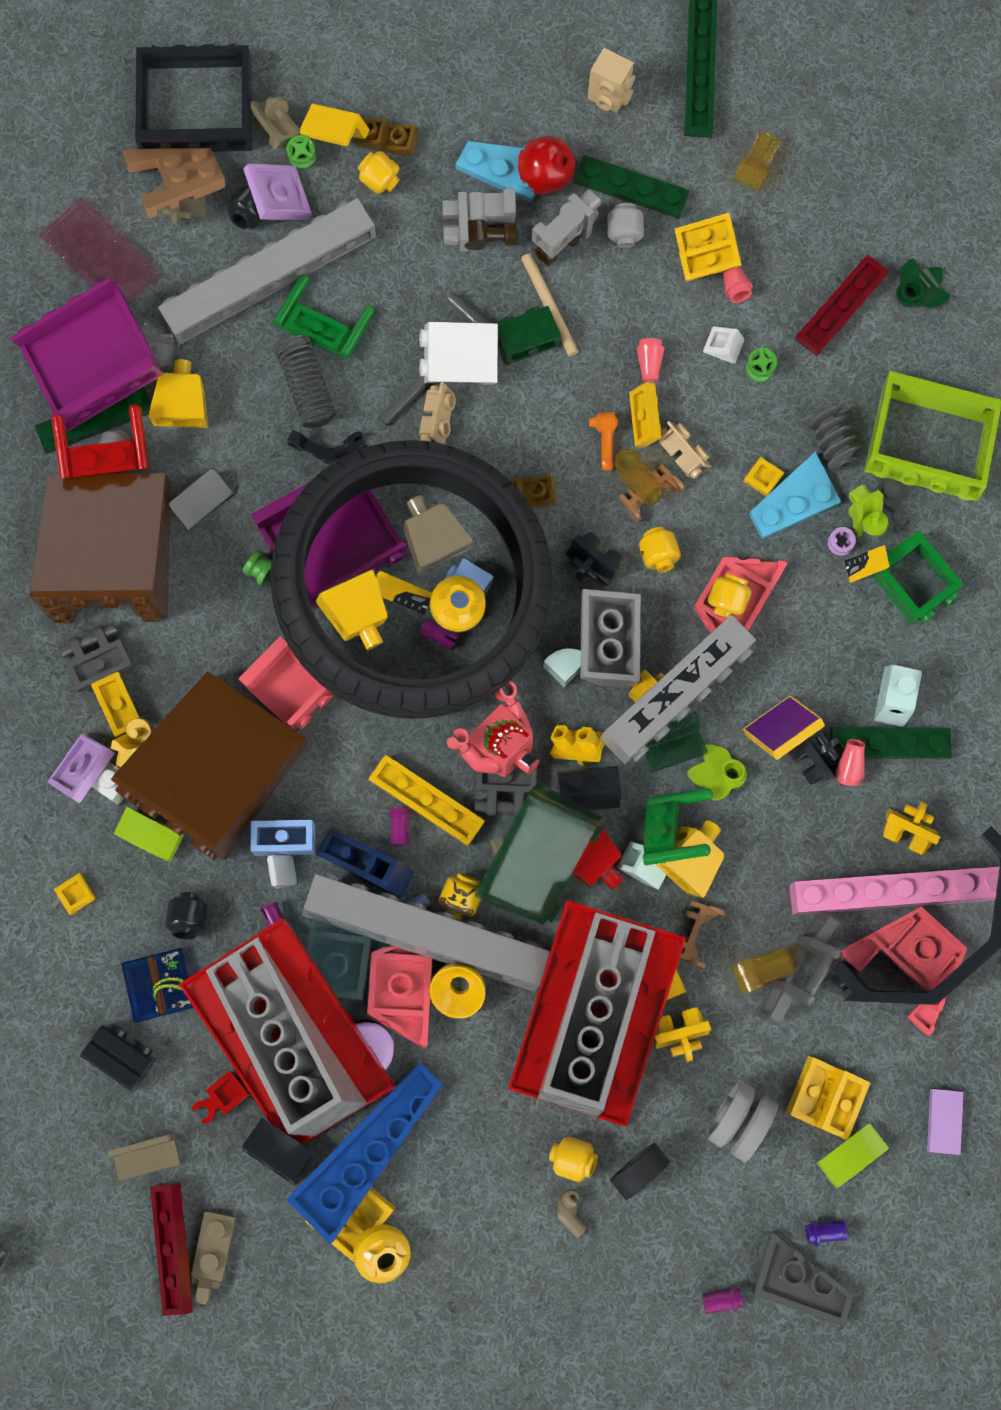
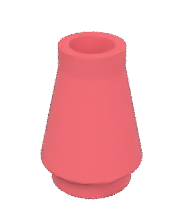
M736 267L723 271L725 296L733 303L747 300L752 295L753 285L742 268Z
M641 339L636 350L642 381L658 382L665 347L662 346L661 339Z
M849 739L847 741L846 748L835 770L837 781L841 784L858 786L861 780L865 778V743L857 739Z

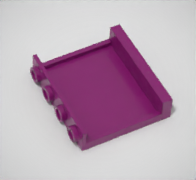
M109 278L96 282L85 293L70 298L65 305L57 310L45 313L42 319L32 325L22 327L16 335L10 338L13 343L20 347L53 412V414L49 415L50 418L54 414H61L64 418L66 433L165 374L121 289Z
M308 483L251 514L256 527L272 554L285 515ZM371 490L358 495L339 508L323 525L311 546L305 566V584L313 609L319 608L316 600L320 593L370 570H373L376 576L379 572L378 569L386 564L393 566L405 558L403 554L407 553V545L399 538Z

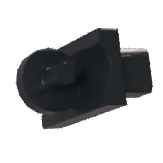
M588 532L583 537L577 535L566 553V556L573 560L571 564L579 569L575 577L578 580H582L587 575L593 581L598 579L605 586H608L620 567L619 563L622 555L614 549H610L605 555L597 549L600 540L592 532Z
M821 733L815 737L821 745V748H819L810 736L788 752L794 762H797L807 754L814 762L813 765L802 772L810 785L824 779L827 781L837 775L835 769L824 755L826 753L832 762L839 758V755L834 750V747L840 743L837 738L829 742L825 735Z

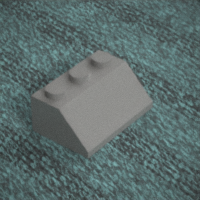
M582 590L581 679L601 687L628 689L640 682L641 594Z

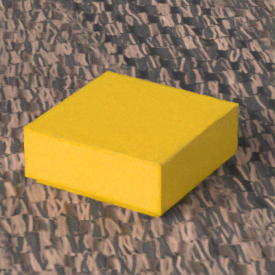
M760 456L743 482L767 497L784 472Z
M82 873L76 874L54 888L69 915L76 913L97 899Z

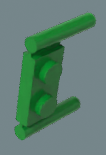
M301 275L274 318L273 325L280 329L284 328L286 332L292 335L309 336L311 344L335 355L339 354L342 358L348 360L376 313L375 307L367 305L353 330H350L348 326L298 303L310 283V278L307 275Z
M710 788L647 798L648 806L646 807L643 862L645 866L704 857L710 854L711 849L708 844L677 848L678 805L712 799L713 792Z

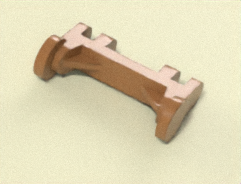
M663 464L658 466L662 476L655 470L650 472L649 476L654 482L639 493L632 487L626 490L631 499L628 500L624 494L618 496L636 523L642 521L640 516L642 502L660 488L676 489L678 492L684 490L682 482L675 475L673 476Z
M690 901L689 905L700 911L698 914L688 910L685 917L694 920L695 924L688 942L684 943L683 949L685 950L684 953H681L680 959L687 961L688 964L704 969L706 964L700 962L701 959L698 957L695 946L696 938L701 925L713 917H724L725 911L713 906Z

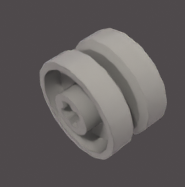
M739 1080L717 1110L706 1139L721 1148L726 1146L733 1138L730 1145V1154L746 1163L767 1134L777 1114L779 1103L766 1095L759 1097L753 1103L755 1088Z

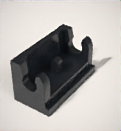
M264 1118L260 1119L242 1146V1151L292 1185L295 1184L314 1153Z

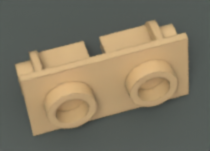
M444 382L440 383V387L431 386L430 390L426 393L423 411L425 413H432V416H422L418 434L421 437L420 441L432 442L434 440L445 445L446 437L450 434L449 421L456 400L455 393Z
M668 421L667 424L671 429L669 431L666 428L662 429L661 439L658 442L671 457L678 451H681L683 454L675 462L688 477L691 476L695 479L702 473L700 467H712L707 461L710 456L699 444L696 447L688 439L691 434L682 423L676 425V423Z

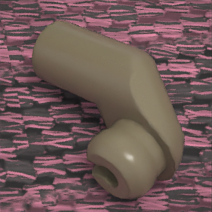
M574 1190L562 1192L558 1198L557 1218L577 1239L588 1227L576 1216L577 1205L580 1201L578 1193Z

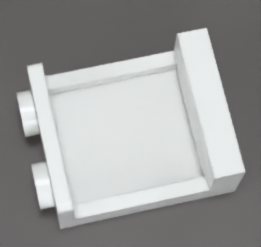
M428 322L425 324L424 329L420 330L419 340L420 347H424V359H420L419 371L420 376H424V383L450 382L489 385L497 383L498 324Z

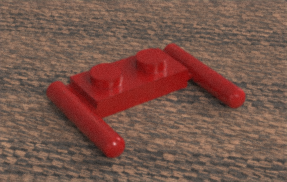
M137 404L129 407L133 440L70 448L67 445L64 418L61 414H54L51 419L60 479L149 469L141 407Z

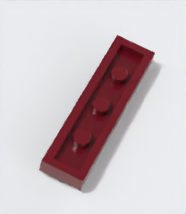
M867 254L796 335L795 340L817 357L884 281L890 271Z
M180 1183L150 1186L162 1315L193 1313Z

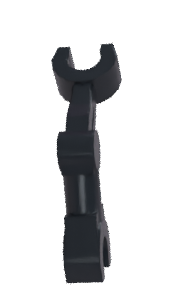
M292 430L287 439L289 441L288 446L298 451L304 450L325 464H331L338 458L368 447V445L359 448L354 445L355 441L363 438L361 431L352 433L343 440L342 445L328 449L308 441L303 434Z

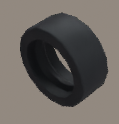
M652 1143L627 1162L610 1179V1182L622 1197L628 1200L660 1175L670 1164V1160L656 1143Z

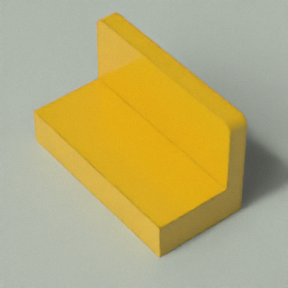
M312 103L299 133L312 139L348 146L352 137L366 139L369 128L357 113Z

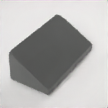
M210 468L167 505L179 521L190 531L234 494L213 468Z

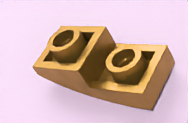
M362 118L369 128L366 139H355L356 146L395 155H414L419 135L416 125L390 124L386 118Z
M552 474L525 480L520 477L509 479L523 494L532 509L558 504L555 476Z

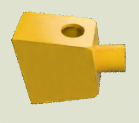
M184 359L175 360L173 373H165L157 379L149 411V418L153 426L208 428L204 384L200 375L191 374L190 361Z
M373 570L319 594L316 600L318 606L345 641L359 635L366 650L383 643L376 627L382 625L388 616Z
M709 820L705 821L700 830L686 826L680 827L677 833V848L708 844L711 849L710 854L704 857L655 865L684 892L704 898L724 859V853L713 843L721 829Z

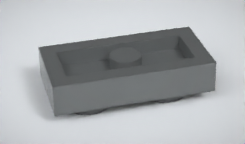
M905 450L898 456V459L927 466ZM883 478L873 492L879 489L884 496L883 507L894 513L913 485H906L901 481Z

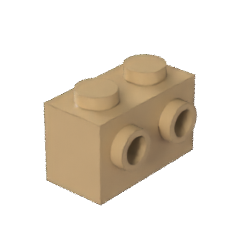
M603 48L590 70L587 99L595 102L600 109L605 111L611 110L615 113L618 112L621 105L626 106L633 93V90L630 88L635 80V75L632 74L634 62Z

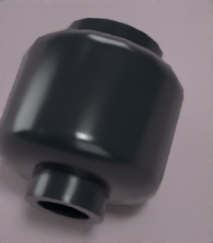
M240 187L228 203V214L235 226L241 229H254L260 225L263 219L259 217L250 187Z
M183 892L179 897H174L169 901L165 926L172 932L171 935L173 937L191 940L204 931L208 908L204 901L198 899L199 896L197 894Z

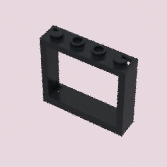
M234 43L229 46H214L212 44L185 46L179 44L173 47H158L155 45H151V47H136L135 141L138 149L211 148L212 152L252 151V111L249 109L252 102V58L249 45H235ZM242 67V128L149 130V69Z

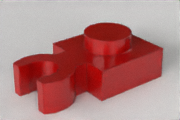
M230 1070L205 1090L211 1098L196 1102L191 1109L195 1112L202 1106L208 1109V1116L201 1122L208 1124L213 1121L218 1109L226 1115L250 1096V1094L232 1070Z

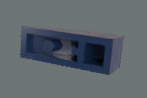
M333 829L329 830L316 854L399 899L403 896L415 873L399 860Z

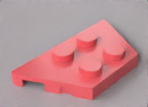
M723 557L693 608L710 634L727 619L715 614L714 610L716 607L708 603V597L716 578L725 577V574L728 573L748 581L747 586L751 589L752 593L746 609L742 615H732L749 631L785 569L787 562L779 560L778 562L760 561V559L749 558L747 560H740L736 557Z
M391 945L371 952L367 1016L422 1048H427L429 989L431 984L432 958Z

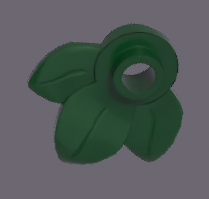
M912 258L900 269L901 283L896 290V297L903 306L912 308L921 305L932 309L942 306L950 298L946 291L939 288L943 276V269L941 267L920 269L918 263ZM912 291L915 297H909L905 292Z

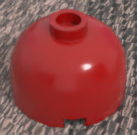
M553 136L538 137L526 143L527 145L524 150H521L518 156V171L523 183H528L529 187L532 188L530 191L534 194L545 196L559 192L566 187L575 172V158L569 145Z

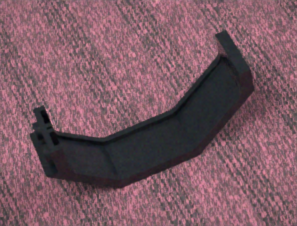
M992 826L981 835V839L997 854L1000 861L991 934L988 941L934 989L929 991L871 989L844 960H840L831 968L835 972L832 979L843 991L848 988L852 991L843 1001L937 1005L1001 949V835Z

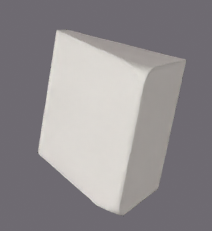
M713 326L703 352L730 363H736L744 343V337L738 329Z
M290 855L268 856L267 862L271 885L276 889L296 885L297 879L293 857Z

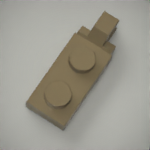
M204 1211L191 1273V1284L198 1285L195 1303L207 1305L210 1301L212 1288L220 1289L221 1282L224 1280L236 1216Z

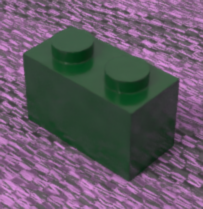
M539 306L532 307L523 315L517 317L507 316L497 323L498 345L506 365L560 346L561 335L549 306L542 308Z

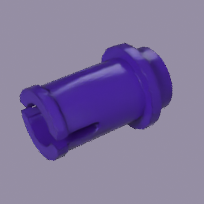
M844 1220L818 1224L816 1221H811L810 1225L805 1226L808 1244H814L815 1247L820 1246V1243L847 1240V1229Z

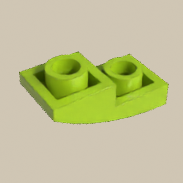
M126 807L114 832L118 837L168 862L172 861L184 834L179 836L166 827L164 823L155 821L130 807Z
M868 1123L817 1162V1164L837 1189L886 1152L889 1147L873 1126Z

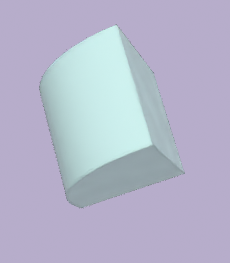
M570 648L558 650L544 661L543 668L565 687L581 671V651Z
M630 841L617 868L634 879L659 890L666 874L655 864L645 866L643 862V845Z

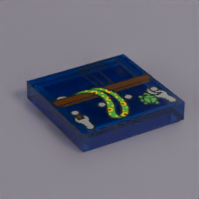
M183 948L121 963L134 1023L194 1009L179 986L181 982L189 978Z

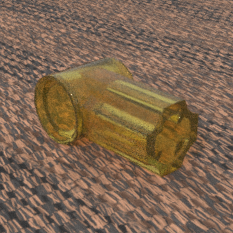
M769 132L758 133L747 157L744 156L735 173L734 181L758 192L760 191L770 170L769 166L781 143L775 135Z
M624 449L616 454L614 464L620 482L628 486L644 506H652L658 502L665 493L664 487L643 464L638 452L633 449Z
M787 947L758 958L754 956L730 966L741 995L766 986L767 982L790 975L796 971L793 958Z

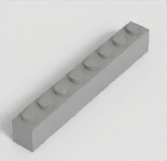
M358 198L351 202L345 201L333 212L317 216L311 224L290 231L287 237L278 242L273 241L266 244L261 251L254 255L242 257L237 264L228 269L218 270L212 278L191 285L186 292L179 296L167 298L162 305L158 306L160 314L176 342L180 345L294 283L301 275H308L376 238L375 225Z
M323 873L322 876L316 874L314 876L302 912L304 917L447 964H466L473 967L481 975L533 992L540 986L550 951L544 950L543 945L537 942L525 941L523 943L514 940V936L507 932L497 931L493 933L487 931L485 926L476 922L469 921L465 924L456 921V917L446 912L435 914L426 911L427 907L414 902H410L408 905L397 901L398 898L388 893L377 895L368 892L369 889L364 885L352 883L350 886L341 883L339 878L331 874Z

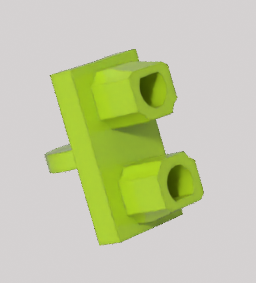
M861 485L849 493V499L853 505L849 508L848 514L853 519L852 531L857 538L862 535L863 531L869 535L878 536L883 534L888 528V518L883 513L884 496L879 489L871 493L865 485Z

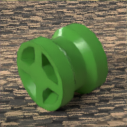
M297 135L289 140L287 154L290 163L296 166L297 169L310 168L316 161L313 141L305 135Z
M767 348L755 349L750 354L746 364L748 377L755 382L762 383L768 381L777 366L776 355Z
M259 549L248 559L243 568V573L256 578V582L263 587L271 580L272 560H269L266 557V553Z

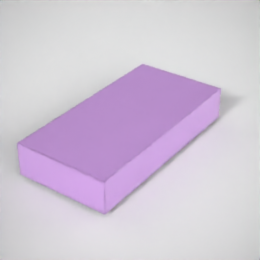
M930 1089L927 1152L961 1155L963 1092Z

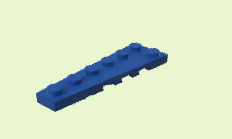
M421 1062L286 1199L329 1245L338 1236L441 1088L442 1084Z

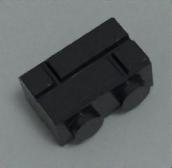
M618 766L605 767L603 769L589 768L557 771L560 813L620 808L621 786Z
M114 1023L111 1027L101 1025L82 1051L80 1057L129 1091H136L156 1062V1059L150 1056L153 1050L140 1041H137L135 1045L125 1038L128 1033Z

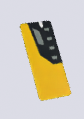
M885 545L845 560L849 582H854L889 568Z
M382 571L378 572L376 580L382 598L420 614H425L430 603L431 592Z

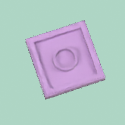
M247 164L243 170L260 219L309 220L312 213L296 166Z
M82 733L47 783L80 804L115 753Z

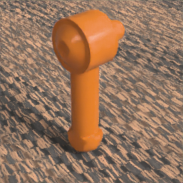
M599 412L596 417L589 418V427H594L601 433V469L606 472L613 469V433L618 426L615 412Z

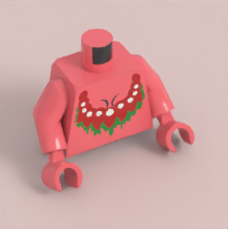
M509 681L505 685L508 690V696L505 695L502 688L495 693L498 700L506 702L505 706L500 704L470 735L463 728L454 730L453 733L458 737L459 742L453 736L447 739L448 747L454 750L460 749L459 754L476 772L498 774L506 777L516 767H519L527 774H531L539 763V759L530 754L533 746L532 728L519 700L514 699L517 694V687L513 682Z

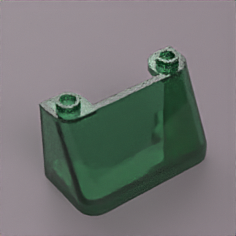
M537 782L523 802L474 897L544 925L547 920L552 923L560 909L556 902L589 841L595 844L603 827L598 825L602 817Z

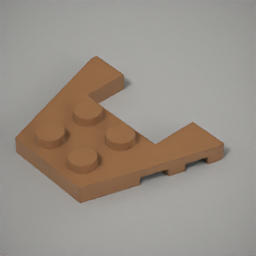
M211 148L122 150L123 159L129 173L158 168L167 187V190L140 195L147 218L157 216V210L168 206L169 210L179 207V201L192 196V199L196 200L225 188L224 176Z

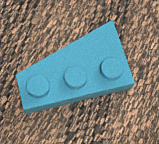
M467 142L456 163L457 170L501 190L515 188V196L529 203H532L536 195L530 191L532 188L529 187L528 183H523L519 175L518 156L524 148Z
M814 452L750 511L749 516L763 540L840 505L841 500L816 452Z

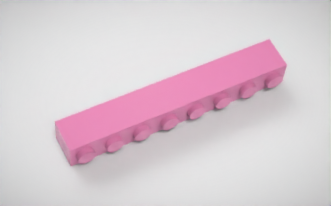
M999 867L796 881L789 885L792 915L994 901Z

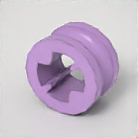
M846 527L836 528L828 538L830 551L839 556L851 552L856 544L855 534ZM838 535L839 538L842 535L845 536L848 547H845V545L842 547L837 546L838 540L835 536Z

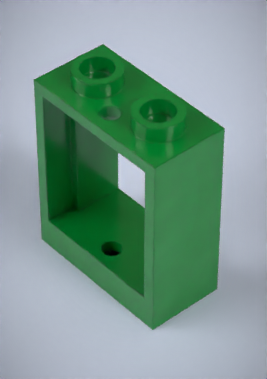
M920 530L887 553L889 568L871 575L911 625L919 620L924 624L937 614L934 609L941 603L946 607L959 597L957 591L964 585ZM916 549L948 587L920 609L888 571Z

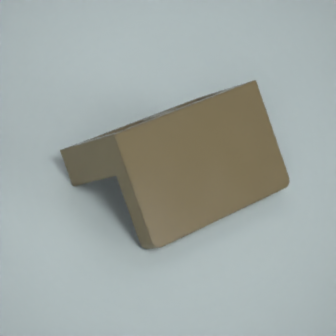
M175 1133L108 1151L109 1158H114L119 1181L182 1164Z

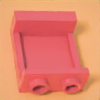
M281 636L239 678L240 683L281 722L293 730L297 727L300 730L303 729L312 719L310 714L318 706L323 708L333 697L331 692L320 685L303 668L287 642Z

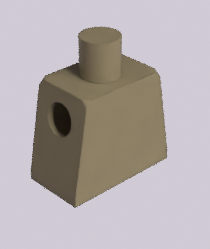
M423 495L416 496L407 502L413 517L405 521L403 529L418 574L470 550L473 543L471 537L444 503L429 508Z

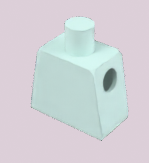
M898 665L884 667L874 721L904 727L915 710L922 671ZM890 710H900V713H894Z

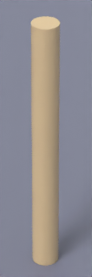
M532 254L524 255L521 260L544 307L549 306L561 335L560 340L568 357L578 354L579 351Z

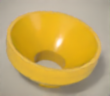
M452 576L444 579L435 587L430 598V610L433 618L440 626L450 631L462 632L473 628L479 623L485 612L486 602L482 589L472 579L464 576ZM455 592L465 593L469 600L468 605L464 608L454 607L450 601L451 595Z
M452 963L442 967L434 975L429 992L433 1005L442 1014L452 1018H466L475 1014L482 1007L486 988L482 976L473 967L462 963ZM456 977H463L468 981L469 988L464 991H458L452 986L451 981Z
M378 1225L366 1230L356 1241L353 1250V1260L358 1272L365 1279L374 1283H386L398 1278L407 1268L411 1255L406 1236L401 1230L390 1225ZM386 1253L394 1255V1262L390 1267L382 1269L377 1266V1261L381 1255Z

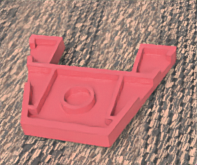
M921 906L840 951L843 953L841 958L857 973L861 972L872 958L881 951L921 989L929 991L934 989L961 965L968 948ZM945 998L937 1005L917 1004L906 1018L926 1036H930L934 1031L938 1015L946 1002Z

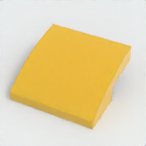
M730 213L674 229L686 282L742 266Z
M808 1056L786 1114L847 1140L855 1124L870 1082Z
M371 1187L332 1242V1245L354 1262L353 1250L358 1238L366 1230L374 1226L383 1225L396 1206Z

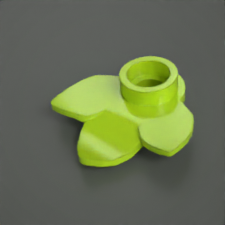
M710 744L702 746L705 762L699 763L687 771V776L694 784L712 790L713 797L710 800L724 799L728 796L731 789L741 787L747 779V770L740 761L732 759L727 749ZM734 772L737 778H729L727 773Z

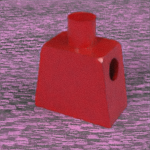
M594 816L551 857L554 863L589 888L600 879L611 891H614L625 880L613 867L622 855Z

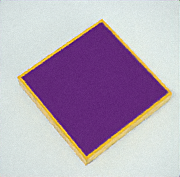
M788 696L743 728V731L750 740L774 759L778 760L825 725L821 717L792 696Z

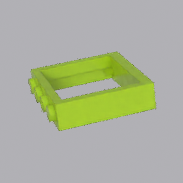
M889 371L881 391L864 472L871 473L880 478L901 481L906 485L924 487L936 493H946L958 496L963 500L978 502L987 487L1001 411V400ZM890 399L982 422L983 429L973 478L879 454Z

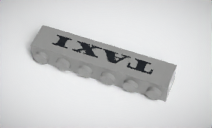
M731 614L608 727L600 737L601 741L624 764L630 759L637 762L649 750L646 745L653 738L658 742L670 731L667 725L675 719L677 722H680L691 711L688 706L695 699L700 703L712 692L709 686L717 680L719 683H722L733 672L729 667L736 661L742 664L751 656L753 651L750 648L756 642V639Z

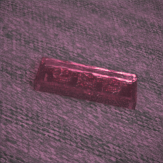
M81 198L39 234L41 240L90 287L98 281L109 278L121 289L128 304L159 277L158 272Z

